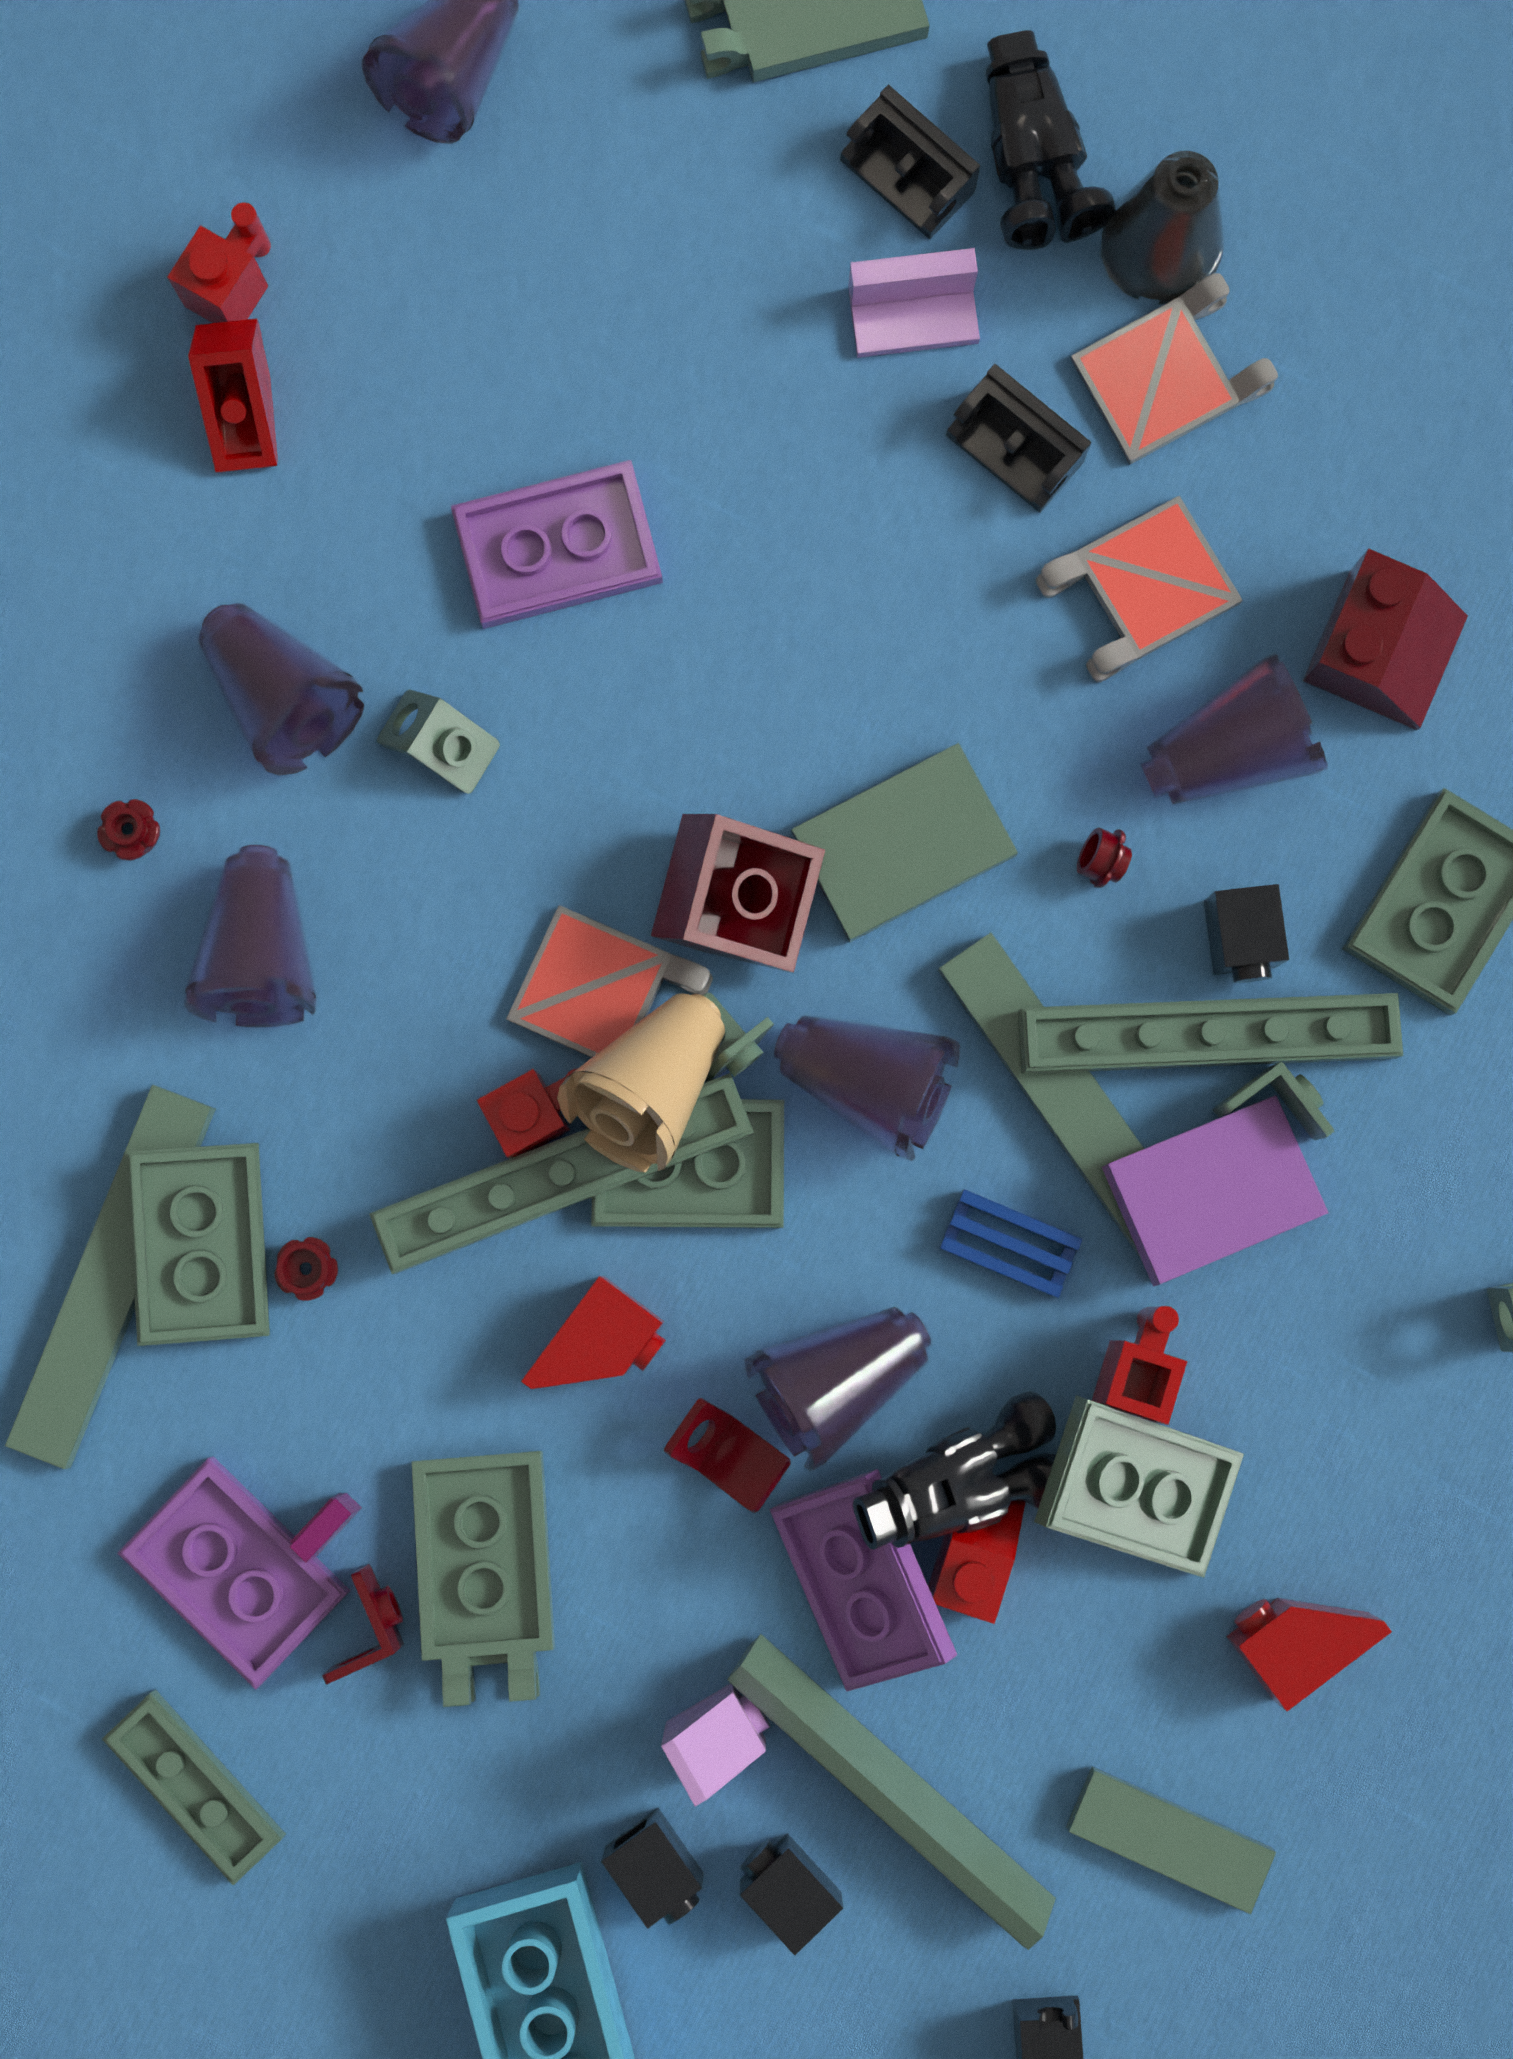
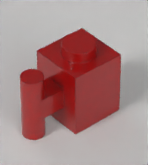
M246 202L238 203L233 207L231 218L235 225L226 239L200 225L167 276L184 307L212 323L247 320L268 288V284L254 257L260 258L267 255L271 249V242L255 208Z
M532 1069L476 1100L508 1158L511 1159L539 1148L570 1131L560 1112L561 1108L557 1096L561 1084L577 1069L569 1071L566 1077L549 1086H546L541 1075Z
M1170 1306L1143 1308L1137 1315L1139 1329L1134 1343L1125 1340L1109 1341L1091 1401L1155 1423L1169 1425L1188 1362L1164 1354L1169 1334L1179 1323V1316L1175 1309Z

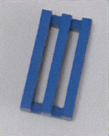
M963 1189L938 1249L1054 1298H1059L1064 1287L1065 1278L1069 1275L1073 1265V1258L1076 1251L1079 1250L1083 1239ZM969 1208H974L1062 1245L1063 1248L1060 1255L1056 1256L966 1218ZM960 1230L1054 1269L1050 1280L957 1242L956 1239Z

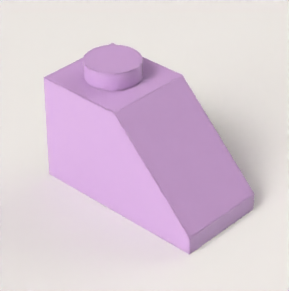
M729 1684L666 1721L661 1747L696 1807L709 1799L766 1752V1738L762 1732L771 1726L766 1715L745 1696L742 1697L732 1684Z

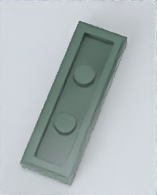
M156 1689L147 1695L102 1738L106 1745L232 1885L236 1884L286 1835Z
M1091 1766L1066 1826L1068 1831L1074 1835L1248 1914L1252 1913L1276 1855L1274 1849L1268 1845Z

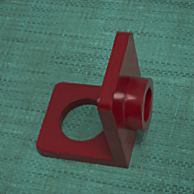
M699 1398L664 1447V1452L671 1458L697 1470L753 1513L760 1510L791 1464L789 1457L733 1415L703 1398ZM709 1420L707 1430L702 1438L695 1445L688 1448V1441L693 1431L702 1422Z
M370 1564L353 1572L351 1577L379 1641V1645L330 1667L322 1675L326 1685L395 1654L404 1645L396 1626L403 1622L399 1603L388 1585L380 1588Z

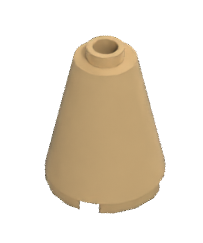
M679 993L672 996L565 1079L559 1087L557 1096L564 1117L571 1124L576 1116H578L590 1129L584 1140L613 1162L637 1172L646 1173L652 1164H657L658 1171L665 1169L676 1152L725 1034V1027L718 1007L711 1000L700 994L689 995Z

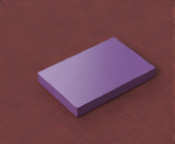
M631 460L451 506L483 629L663 583Z
M1276 1095L1102 1167L1153 1287L1328 1214V1210Z
M214 1456L209 1457L117 1553L255 1690L269 1678L351 1591L317 1557L305 1563L290 1548V1541L295 1536Z
M878 1469L784 1501L769 1509L846 1692L940 1666L957 1656V1652L911 1545L897 1548L892 1543L872 1550L863 1540L853 1511V1500L872 1491L873 1482L882 1478Z

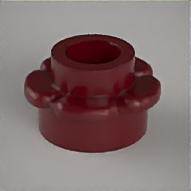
M131 799L128 803L118 800L109 804L103 810L100 817L103 822L102 826H99L97 829V837L105 851L115 852L116 856L121 860L132 861L141 858L153 849L160 836V825L153 818L154 811L147 803L138 799ZM130 823L133 825V832L126 835L123 833V826Z
M1098 827L1091 832L1085 841L1077 861V872L1089 878L1090 883L1094 884V887L1102 888L1109 881L1117 883L1126 873L1132 858V849L1123 845L1126 841L1124 831L1116 829L1114 833Z
M307 1237L302 1242L291 1240L286 1243L278 1252L277 1266L274 1272L275 1280L280 1289L285 1293H294L299 1300L309 1301L321 1297L324 1294V1288L333 1285L338 1275V1263L336 1259L331 1258V1249L328 1244L314 1237ZM305 1262L310 1263L312 1266V1271L308 1275H304L300 1269L301 1265Z

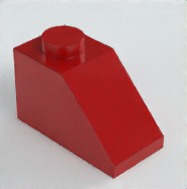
M258 318L196 325L188 358L215 472L277 466L278 454L271 378Z
M599 1276L521 1382L530 1389L623 1376L632 1365L644 1371L666 1341L657 1334V1331L665 1321L608 1278Z
M1024 1501L1011 1502L1008 1507L1009 1512L996 1524L979 1529L976 1532H952L944 1535L928 1584L936 1605L995 1624L1015 1561L1025 1507Z
M1276 1598L1270 1604L1266 1599H1262L1247 1607L1234 1621L1238 1628L1226 1637L1272 1700L1287 1712L1392 1631L1383 1620L1369 1612Z

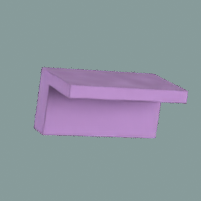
M975 248L850 262L848 290L857 358L979 344L980 336L974 299V287L978 274Z

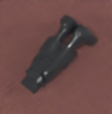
M1031 30L1004 34L992 38L987 43L991 63L985 74L989 84V101L994 127L991 134V148L999 181L1005 183L1009 188H1013L1014 205L1004 213L1000 221L1004 241L1012 248L1034 250L1046 247L1053 240L1056 225L1051 205L1043 199L1038 181L1040 175L1051 181L1056 205L1057 226L1063 242L1077 241L1099 231L1116 214L1112 194L1105 188L1083 187L1077 175V170L1087 159V153L1079 131L1080 127L1072 112L1067 109L1057 77L1049 65L1050 61L1047 53L1038 50L1035 34Z
M1031 1391L1013 1396L1001 1409L996 1419V1424L985 1434L982 1435L980 1432L969 1427L964 1428L945 1438H941L929 1447L924 1455L897 1468L888 1477L875 1480L872 1484L871 1492L853 1500V1511L865 1544L872 1550L889 1543L900 1548L911 1544V1542L925 1541L952 1532H976L979 1529L1000 1522L1009 1512L1008 1507L1013 1501H1024L1038 1509L1056 1455L1048 1453L1037 1454L1016 1463L1010 1469L998 1475H994L992 1471L997 1460L1010 1455L1030 1452L1052 1441L1056 1433V1421L1053 1411L1046 1400Z

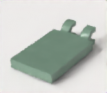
M684 0L691 23L703 21L718 13L726 12L731 29L717 28L701 32V41L704 50H701V60L707 79L726 74L733 69L748 66L752 81L757 82L928 38L930 27L922 0Z
M543 1451L411 1461L422 1661L442 1659L443 1707L464 1706L475 1702L473 1666L508 1663L509 1702L536 1700L540 1696L536 1652L555 1649Z

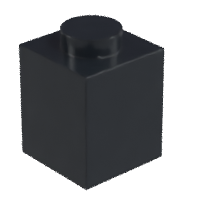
M1279 884L1215 891L1204 900L1214 975L1232 973L1234 983L1262 981L1272 978L1271 968H1276L1289 960Z
M659 1808L605 1846L601 1860L602 1864L647 1929L662 1918H664L668 1925L685 1916L698 1904L700 1899L696 1893L702 1889L704 1873Z
M788 1833L776 1845L769 1839L764 1841L741 1865L745 1875L740 1879V1896L794 1955L809 1943L843 1909L841 1891Z

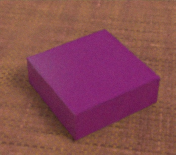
M339 1493L330 1498L290 1541V1548L307 1563L319 1555L362 1507L347 1493Z

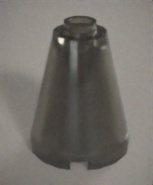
M1178 151L1165 157L1116 202V213L1107 225L1103 227L1101 258L1109 278L1126 295L1139 299L1141 296L1159 300L1158 304H1167L1206 277L1214 274L1220 265L1224 250L1219 181L1214 165L1205 156L1197 152Z

